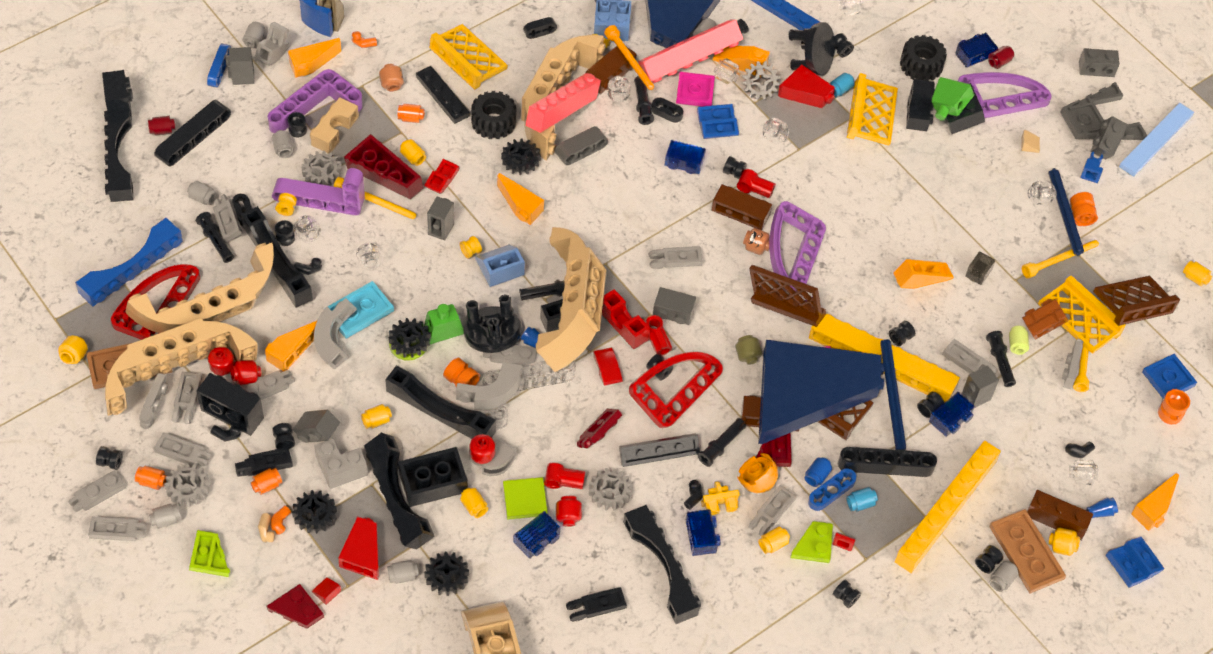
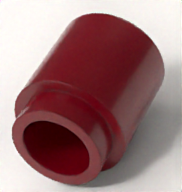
M1002 46L993 51L988 56L990 66L999 69L1014 58V51L1010 46Z
M170 115L152 117V119L148 120L150 134H172V130L176 129L175 121L170 118Z

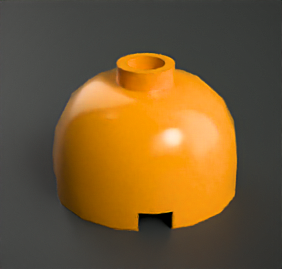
M764 453L760 454L762 457L756 458L753 456L744 462L739 469L740 476H737V479L745 489L756 494L771 490L778 479V467L772 458Z

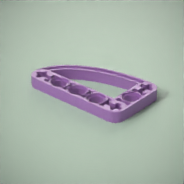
M984 72L962 75L958 79L959 82L972 84L983 109L984 118L1046 107L1049 105L1052 97L1050 91L1040 82L1017 74ZM976 84H1011L1027 88L1031 91L983 100ZM1022 99H1028L1031 103L1026 104ZM1006 102H1012L1015 106L1010 107ZM995 105L998 107V109L993 110L989 106Z
M788 201L782 202L776 208L773 216L769 239L771 265L774 273L807 284L826 231V226L820 219ZM797 216H801L804 219V223H800ZM783 221L805 233L789 276L784 269L780 252V234ZM808 239H811V240L814 241V243H815V246H814V247L811 246V245H809ZM803 253L809 256L810 261L803 258ZM797 268L803 269L805 274H799Z

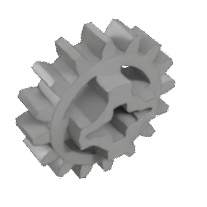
M759 61L756 62V66L750 64L751 69H745L747 75H742L746 79V81L742 82V85L747 86L744 91L749 90L750 97L755 94V99H758L759 96H762V99H766V94L772 97L771 91L777 92L778 90L775 86L780 85L779 82H776V79H779L780 76L775 75L778 70H772L773 64L767 66V61H764L762 65ZM763 69L768 70L771 73V75H766ZM756 70L754 78L749 79L751 73ZM759 75H761V77L765 79L769 78V80H765V82H763V85H761L759 82H753L759 79ZM772 82L770 89L766 91L767 84ZM751 85L758 87L759 92L755 91Z
M316 151L314 156L309 154V159L305 158L304 164H302V175L305 177V181L321 185L325 184L327 186L328 183L334 185L335 179L342 174L341 161H338V156L333 157L332 152L327 155L325 151L322 154Z
M185 463L184 468L178 465L177 471L171 470V476H166L167 483L164 485L167 496L171 497L173 503L178 500L179 506L183 502H186L187 507L190 506V502H194L197 505V499L204 500V494L209 493L208 487L210 482L208 474L204 473L202 467L197 470L196 464H193L191 468L188 466V463Z
M605 468V473L597 471V477L592 476V480L589 482V496H592V503L598 502V508L604 505L606 511L609 507H612L613 511H615L617 505L623 508L624 502L628 503L629 497L632 495V483L628 482L629 477H623V471L616 473L615 468H613L612 472H609L607 468Z

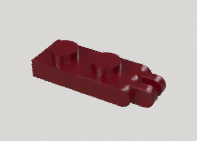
M607 408L580 436V439L577 441V447L587 449L593 443L595 444L601 440L605 433L615 426L618 419L622 416L619 409Z

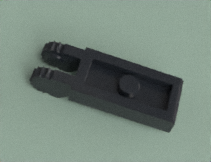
M621 587L582 596L580 599L566 603L567 610L579 609L582 606L584 610L572 613L569 616L572 622L627 609Z

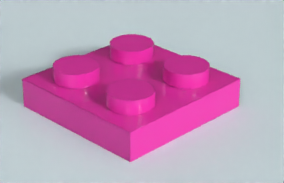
M680 72L676 104L702 107L712 106L715 76Z

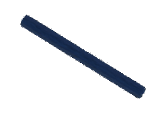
M1052 168L1048 174L1073 254L1080 256L1084 253V248L1059 170Z
M889 339L881 340L880 346L884 363L895 450H906L891 341Z

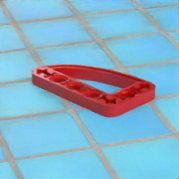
M179 264L152 274L137 285L120 303L111 316L112 327L116 331L140 340L151 337V334L156 332L144 327L139 331L132 330L133 326L138 325V323L126 314L129 298L136 294H146L161 282L179 276L158 311L169 307L168 304L172 301L188 300L200 280L199 269L193 265ZM180 287H186L187 291L184 293L177 292V289Z
M687 352L678 354L654 365L641 374L629 386V394L659 428H667L721 375L723 366L718 359L707 353ZM686 361L704 363L666 404L662 402L646 383L657 373L671 365ZM714 365V372L708 375L707 372H709L712 369V366ZM698 376L704 378V386H700L697 383ZM638 386L641 387L640 393L636 392ZM686 389L692 391L693 397L691 399L686 397ZM649 399H652L655 402L656 406L654 410L648 407L647 403ZM674 401H677L680 404V411L674 410ZM670 413L671 415L666 418V422L663 423V416Z

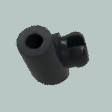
M313 258L308 265L295 262L294 267L303 274L311 275L320 271L322 261L319 258Z
M214 425L210 434L226 442L238 439L241 435V428L238 425H233L230 427V430H223Z
M1090 441L1083 446L1069 443L1065 447L1066 453L1079 459L1084 458L1095 449L1094 444Z
M697 480L689 482L690 497L684 502L685 507L689 510L703 498L702 486Z

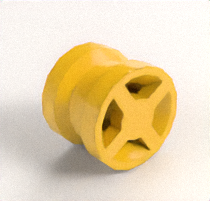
M281 193L275 210L281 215L290 216L294 212L297 199L292 194Z
M471 236L469 240L459 243L460 249L467 259L471 258L475 253L479 254L482 252L480 242L475 236Z

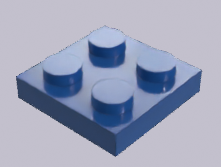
M1175 353L1145 367L1142 371L1163 399L1170 390L1178 389L1185 392L1197 384L1195 378Z

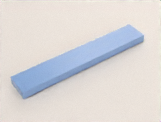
M1179 103L1120 163L1119 167L1134 177L1193 116L1194 112Z

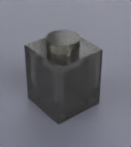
M979 251L970 263L965 277L969 278L972 282L982 285L991 273L996 260Z

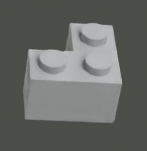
M334 439L314 445L317 461L330 489L368 476L367 463L360 448L340 454Z

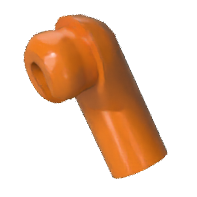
M359 31L352 33V42L359 47L377 46L376 37L365 39L361 37Z
M284 505L271 518V529L278 535L285 531L286 527L283 525V520L291 513L287 506Z

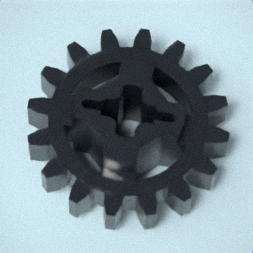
M521 138L520 142H517L513 139V144L507 142V147H503V152L501 153L502 165H506V170L512 169V174L516 171L519 172V175H522L524 171L526 174H529V170L535 171V166L539 167V161H541L540 149L536 148L535 143L530 144V140L523 142V138Z
M406 318L404 323L398 320V326L393 324L392 330H389L388 339L389 344H391V350L396 349L397 355L403 353V358L407 354H410L411 358H413L415 353L421 356V350L426 352L427 346H430L431 333L428 332V326L423 327V321L416 323V318L412 322Z
M311 490V495H307L304 492V498H296L298 504H293L294 511H292L295 525L299 524L300 530L307 528V533H310L314 529L317 534L318 529L321 528L323 531H326V525H333L332 520H336L337 508L334 506V499H330L328 493L322 496L321 490L318 494ZM313 508L316 510V516L313 514Z
M445 551L444 556L437 553V559L431 557L430 564L425 565L424 577L427 578L426 585H431L432 592L438 589V595L446 592V595L449 596L450 591H453L456 595L457 588L463 590L464 583H468V563L463 562L462 556L456 558L455 552L451 556H448L447 551Z

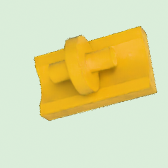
M716 481L714 482V488L708 489L709 495H704L701 501V506L706 508L708 516L719 514V504H725L726 512H734L738 509L740 494L739 490L728 491L727 485L721 486L720 482Z

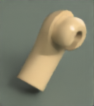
M268 513L261 515L258 524L261 540L265 543L273 542L275 538V533L268 531L271 515Z

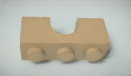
M339 97L335 103H332L327 114L321 117L316 128L314 127L311 130V146L328 154L332 152L340 142L339 131L334 128L342 126L350 129L359 118L358 106Z

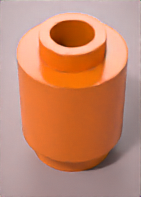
M405 103L399 105L398 119H401L403 122L420 123L421 120H424L425 109H422L421 105Z
M139 466L135 474V482H138L141 486L160 490L167 482V475H165L164 470L149 466Z
M274 468L253 476V481L250 482L254 492H259L262 495L279 487L278 484L282 483V479L278 470Z

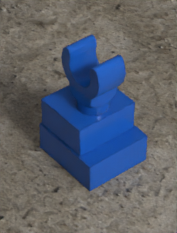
M1094 152L1091 153L1090 157L1087 158L1080 178L1098 183L1103 168L1099 167L1103 159L1102 154L1100 158H1095Z

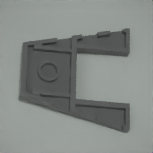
M1114 82L1111 86L1104 87L1093 95L1091 93L1082 100H1077L1062 107L1060 112L1075 139H1094L1098 135L1100 125L1104 120L1096 105L1121 100L1123 93L1117 83ZM1140 122L1128 124L1121 140H1144L1147 134Z

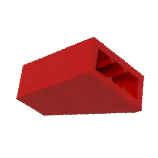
M801 65L780 84L778 96L823 108L826 104H830L833 101L835 87Z
M357 516L338 557L340 568L378 580L377 523L372 519Z

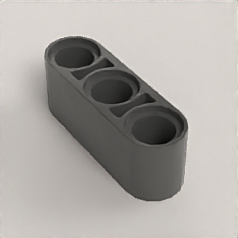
M594 126L558 144L555 148V153L568 166L603 149L608 144V139L597 126Z

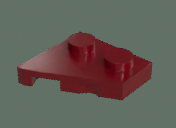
M791 433L762 444L756 458L762 457L760 454H768L777 467H791Z
M298 584L266 606L270 613L275 612L283 616L284 619L296 622L299 626L306 629L324 618V613L301 584Z

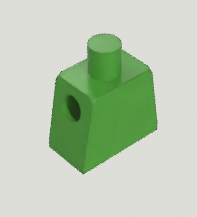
M940 77L932 98L933 106L937 111L935 117L939 120H945L948 114L958 116L974 96L971 85Z
M440 304L437 309L427 312L424 326H428V332L431 333L430 345L464 334L461 321L453 304Z

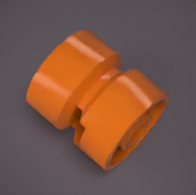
M1080 192L1070 198L1072 214L1077 226H1089L1097 221L1098 216L1091 193Z
M459 357L452 360L443 373V377L450 383H454L455 387H457V383L476 386L480 380V374L472 367L468 368V364Z
M1178 389L1168 391L1158 409L1160 419L1171 425L1179 423L1190 406L1189 396Z

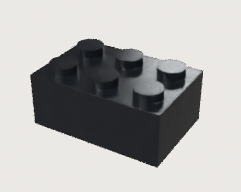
M209 373L196 390L201 411L230 426L238 425L242 432L250 436L264 419L261 398L254 392L244 390L236 383L232 384L226 381L221 375L216 376Z
M457 447L398 461L399 476L409 507L459 495L468 488V480Z

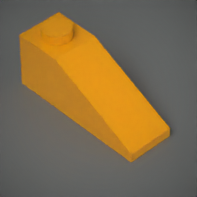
M340 38L289 50V63L295 78L314 73L341 52Z
M728 46L723 48V52L713 57L714 61L746 72L745 69L750 70V64L756 66L757 61L761 65L764 61H767L768 66L770 52L755 46H734L731 48ZM754 70L751 74L756 75V70Z
M501 173L497 175V187L515 216L519 220L531 225L544 211V199Z
M906 259L893 272L900 288L910 289L954 278L947 263Z
M317 321L281 335L273 342H270L265 349L267 362L283 372L288 370L314 341V330Z
M1175 473L1139 502L1131 513L1148 531L1154 526L1158 528L1164 523V516L1168 511L1179 478L1178 473Z

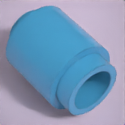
M842 73L830 82L835 87L834 96H842L854 87L852 75Z
M870 487L851 492L849 496H846L849 509L858 512L875 506L878 497L874 489L871 490Z

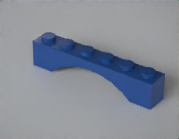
M164 218L151 228L145 245L131 259L110 269L90 271L76 281L78 293L92 307L97 303H101L111 293L118 291L126 282L133 280L137 274L148 269L158 259L163 258L166 253L173 248H177L183 242L181 231L170 220Z

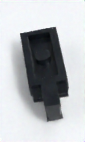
M288 447L248 455L249 458L243 462L235 463L237 477L254 476L268 469L276 468L281 470L293 467Z

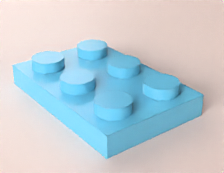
M373 281L327 306L333 311L340 301L347 298L357 308L339 328V331L346 339L394 312V306Z

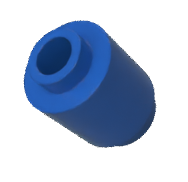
M823 457L816 458L805 472V481L813 487L821 485L832 471L830 461Z

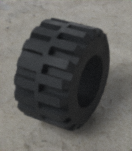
M916 35L914 38H909L903 47L900 59L901 70L905 71V75L910 76L912 80H935L942 73L946 61L947 50L944 48V44L939 43V40L937 38L933 39L932 36L922 35L919 37V35Z
M487 91L484 92V95H478V99L475 98L471 106L473 129H475L477 134H481L483 138L500 139V137H507V133L511 134L512 129H515L516 104L508 94L504 95L501 91L499 93L495 91L488 93ZM489 114H498L499 116H489Z

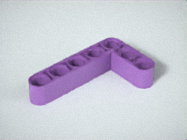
M331 69L323 70L268 113L269 130L272 133L286 130L289 127L287 119L290 114L300 112L305 115L328 96L332 97L335 101L340 97L357 105L359 112L363 107L362 94L360 90Z
M355 168L348 169L342 188L288 178H278L272 192V198L279 202L278 197L281 193H289L296 197V205L359 215L365 199L363 173Z

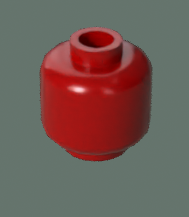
M217 347L211 350L208 355V364L211 372L221 376L231 372V366H234L235 363L232 352L226 347Z
M239 360L235 362L234 366H231L232 381H235L240 386L256 383L258 377H261V368L257 366L254 360Z
M485 434L473 437L469 444L471 459L478 464L491 462L495 456V442L493 438Z
M563 496L561 500L556 502V520L563 523V526H575V523L582 519V503L577 500V497Z

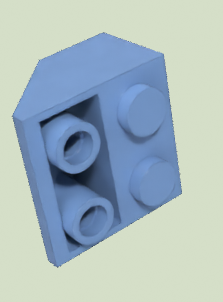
M597 0L594 34L602 35L607 39L604 34L605 29L615 25L620 31V39L628 41L631 1Z
M510 244L475 256V260L489 287L525 274V262L518 248Z

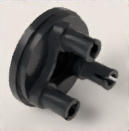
M819 22L811 28H805L804 30L790 29L788 34L789 40L801 41V44H805L801 46L802 49H805V60L792 59L790 62L791 70H796L803 65L816 75H825L831 68L835 51L834 34L831 26L826 22Z
M504 294L499 297L500 307L490 306L478 310L477 301L470 300L467 302L464 337L470 347L480 352L496 353L507 350L517 343L522 329L520 320L514 314L509 295Z

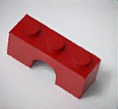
M615 289L603 296L602 316L633 349L649 340L650 327L639 315L634 318L630 316L626 309V301Z

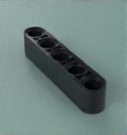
M218 100L211 101L155 149L154 156L169 167L175 165L226 122L231 115V110Z
M845 447L840 452L837 464L840 470L851 469L855 473L929 477L934 472L937 457L933 453L921 451Z

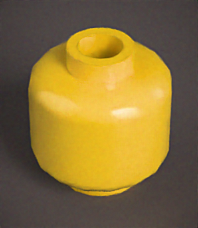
M75 335L68 336L58 348L60 359L66 364L79 363L88 351L85 340Z
M1057 528L1055 533L1050 534L1049 545H1052L1054 553L1071 556L1079 549L1080 537L1077 536L1076 531Z

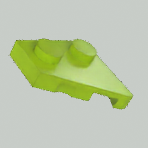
M813 521L791 552L790 558L830 563L833 524Z
M197 530L189 571L229 577L230 570L227 567L217 533Z

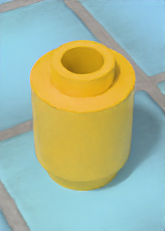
M413 139L405 140L400 145V153L411 164L419 166L425 161V151Z
M1189 261L1183 270L1185 277L1199 286L1207 285L1212 279L1211 270L1196 261Z
M383 404L367 409L365 413L361 414V419L366 429H373L390 422L389 418L392 417L389 407H385Z
M467 488L461 493L460 501L471 516L480 518L487 513V502L476 488Z
M778 526L762 535L758 543L765 554L773 553L788 545L790 536L785 528L782 529Z

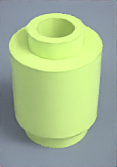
M1014 326L1009 332L1010 351L1012 353L1022 355L1029 350L1028 331L1023 326Z

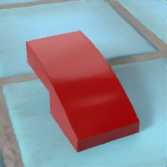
M442 159L436 171H432L424 187L441 194L458 173L459 166Z
M612 347L593 351L603 385L623 382Z

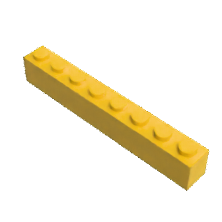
M826 314L817 327H811L809 339L824 346L830 345V348L878 354L881 355V363H883L880 342L883 339L876 338L864 330H859L847 322H842L830 314ZM891 345L896 380L926 395L932 391L936 392L943 398L944 403L948 404L960 377L956 376L953 372L939 368L936 364L921 359L917 355H912L900 347Z
M985 440L900 548L895 563L910 573L914 571L996 464L1001 453L999 449Z

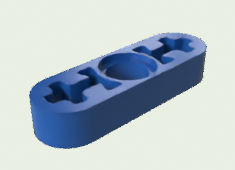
M220 44L207 77L208 86L218 88L227 66L226 56L229 55L231 45Z
M843 469L815 489L809 496V507L815 511L823 510L850 490L856 481L855 472L851 469ZM844 477H845V478H848V477L851 478L850 481H849V480H845V481L842 483V486H841L840 483L843 481V478H844ZM834 486L838 492L834 494L829 493L827 487ZM822 495H824V497L821 500V503L814 502V499L818 500L822 497Z

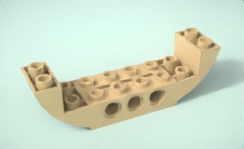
M602 35L579 36L564 41L555 48L550 47L522 97L521 121H524L527 140H530V144H536V148L540 149L541 157L546 161L555 152L556 145L554 142L557 136L555 125L541 133L525 126L529 106L560 89L565 83L568 84L572 71H575L578 65L589 69L603 58L604 55L602 54L605 44H603L604 36Z
M552 227L549 238L550 244L557 250L559 256L564 259L567 267L566 276L564 277L565 287L562 293L563 303L560 309L561 320L559 322V330L538 334L536 351L542 356L546 364L556 372L574 361L587 348L596 332L600 331L606 269L590 247H587L576 233L565 228Z
M262 243L255 247L250 260L254 271L249 273L248 277L244 279L236 278L227 286L219 285L213 288L210 293H199L188 302L187 300H182L173 308L165 307L159 310L158 314L155 313L147 294H136L129 298L126 314L144 328L162 333L200 318L203 321L222 322L253 308L269 277L274 256L273 244L266 245V243Z
M202 318L127 345V350L113 364L107 378L105 387L107 415H118L127 409L126 393L123 387H130L140 380H149L159 373H168L172 368L178 366L184 367L191 361L203 360L208 357L211 350L217 347H230L236 361H256L258 344L251 336L237 327L216 321H203Z
M503 601L461 611L465 631L469 633L474 654H521L513 621Z

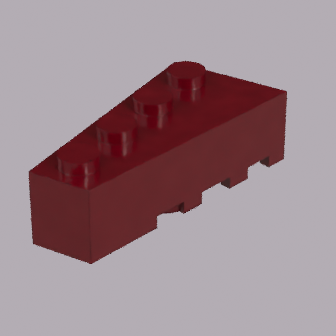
M371 134L344 156L347 169H358L363 173V177L408 199L413 198L423 189L421 176Z

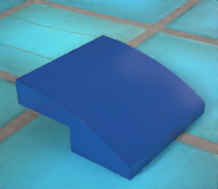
M299 0L302 22L312 30L331 37L333 34L331 9L318 6L317 0Z
M733 104L697 108L703 139L739 136Z
M1142 537L1127 541L1124 546L1110 550L1105 555L1128 588L1152 578L1165 569Z

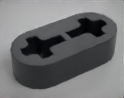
M552 17L529 22L523 27V31L528 39L551 34L557 29V25Z
M661 97L655 98L652 101V112L655 115L673 123H678L682 120L684 111L681 106Z
M240 193L233 197L232 203L239 223L243 226L241 213L252 209L248 196ZM240 201L244 203L243 207L240 206Z

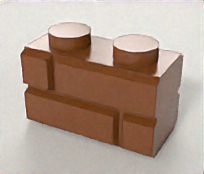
M1056 299L1044 301L1041 304L1042 307L1036 310L1034 308L1030 309L1022 317L1035 340L1068 322L1065 313Z

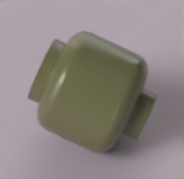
M753 335L743 336L735 344L739 361L747 362V365L757 363L758 358L762 356L759 339L753 337Z

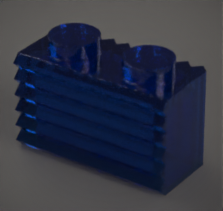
M985 32L981 35L976 34L967 41H960L955 55L967 68L987 60L989 54L997 50L998 46Z
M671 140L665 156L664 166H668L673 170H684L689 174H700L706 149Z
M957 392L931 414L929 422L947 437L950 433L955 434L963 422L968 423L973 418L975 406L963 397L960 392Z
M711 510L687 512L685 523L692 556L717 553V548L721 545L719 534H715L714 528H717L716 517L711 515Z
M543 511L513 535V543L531 559L534 555H540L548 544H554L559 539L560 526L546 511Z

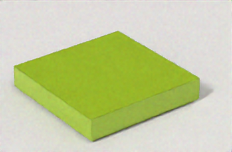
M543 477L503 481L507 520L547 516Z

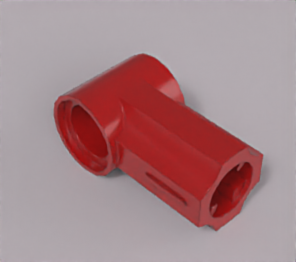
M745 169L736 184L738 190L743 193H750L752 191L767 198H771L776 183L758 177V174L751 169Z
M656 315L648 317L646 324L650 327L649 339L656 354L666 355L672 351V346L663 328V320Z
M549 463L546 468L544 485L551 489H559L561 486L583 489L585 471L567 469L559 463Z

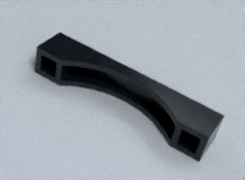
M131 107L129 110L104 111L105 122H107V125H104V132L108 138L104 140L105 150L108 151V154L104 155L105 165H108V169H105V179L108 180V184H105V193L109 195L111 202L132 201L134 199L131 174L124 169L118 160L121 141L132 128Z
M257 206L241 213L243 228L255 246L266 243V245L273 244L274 256L271 271L295 308L312 301L311 286L281 249L267 219Z
M397 365L385 379L386 392L471 439L479 434L489 435L492 438L496 433L495 419L480 411L465 409L446 401L428 389L412 373Z
M381 432L364 445L367 452L366 456L371 462L373 474L377 478L380 491L387 502L386 506L392 514L393 524L398 529L401 543L405 547L417 550L435 536L428 519L415 513L402 496L398 481L400 451L394 437Z
M647 505L624 513L623 523L631 539L650 549L665 568L670 587L667 608L675 624L698 616L701 607L700 600L691 591V583L688 578L684 577L680 562L675 560L672 546L666 543L663 529L661 527L658 528L654 512L650 511Z

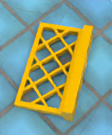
M463 24L440 35L437 32L431 35L429 48L474 90L480 87L481 82L508 68V65ZM462 31L466 36L456 35V33ZM444 39H452L453 43L447 42ZM455 40L465 41V45L456 44ZM467 42L475 43L477 47L469 46ZM455 49L464 50V53H459ZM466 51H474L477 52V54H466ZM479 52L486 53L489 57L479 56ZM466 59L476 60V63H469ZM478 61L488 62V66L479 65ZM490 63L498 64L499 67H492ZM478 70H484L487 73L482 75Z
M859 73L854 83L846 138L854 139L857 136L889 146L892 137L898 88L866 79V74ZM867 86L873 87L876 91L871 93ZM883 92H891L892 96L887 98ZM879 94L883 100L878 102L874 96ZM870 99L874 105L869 107L865 100ZM886 103L890 110L885 111L881 105ZM877 108L881 114L876 116L872 109ZM868 112L872 118L867 120L863 114ZM885 117L889 123L884 125L880 118ZM875 121L880 128L874 129L870 123ZM866 126L870 132H862L861 127ZM883 131L887 138L880 137L878 132Z
M1072 275L1066 278L1062 285L1038 302L1040 307L1048 299H1056L1059 305L1060 302L1069 303V309H1061L1065 314H1070V320L1061 326L1076 340L1081 339L1083 346L1092 354L1113 338L1117 339L1121 336L1126 324L1118 326L1114 322L1116 315ZM1063 291L1069 298L1059 297V293ZM1073 304H1078L1082 310H1074ZM1073 315L1083 316V321H1075ZM1087 316L1092 317L1096 323L1087 322ZM1074 325L1083 326L1084 332H1077L1074 329ZM1087 327L1097 328V334L1087 333ZM1100 329H1105L1110 335H1101ZM1088 338L1097 339V344L1093 346L1088 342Z

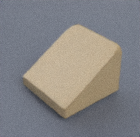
M1024 130L1021 137V151L1039 153L1040 137Z

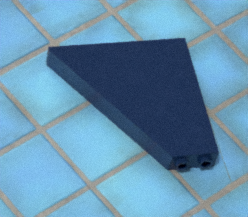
M645 0L650 41L656 45L668 48L692 37L694 30L701 21L710 16L721 0Z
M766 340L763 351L758 444H764L877 398L879 390H883L884 378H881V375L884 373V363H881V355Z

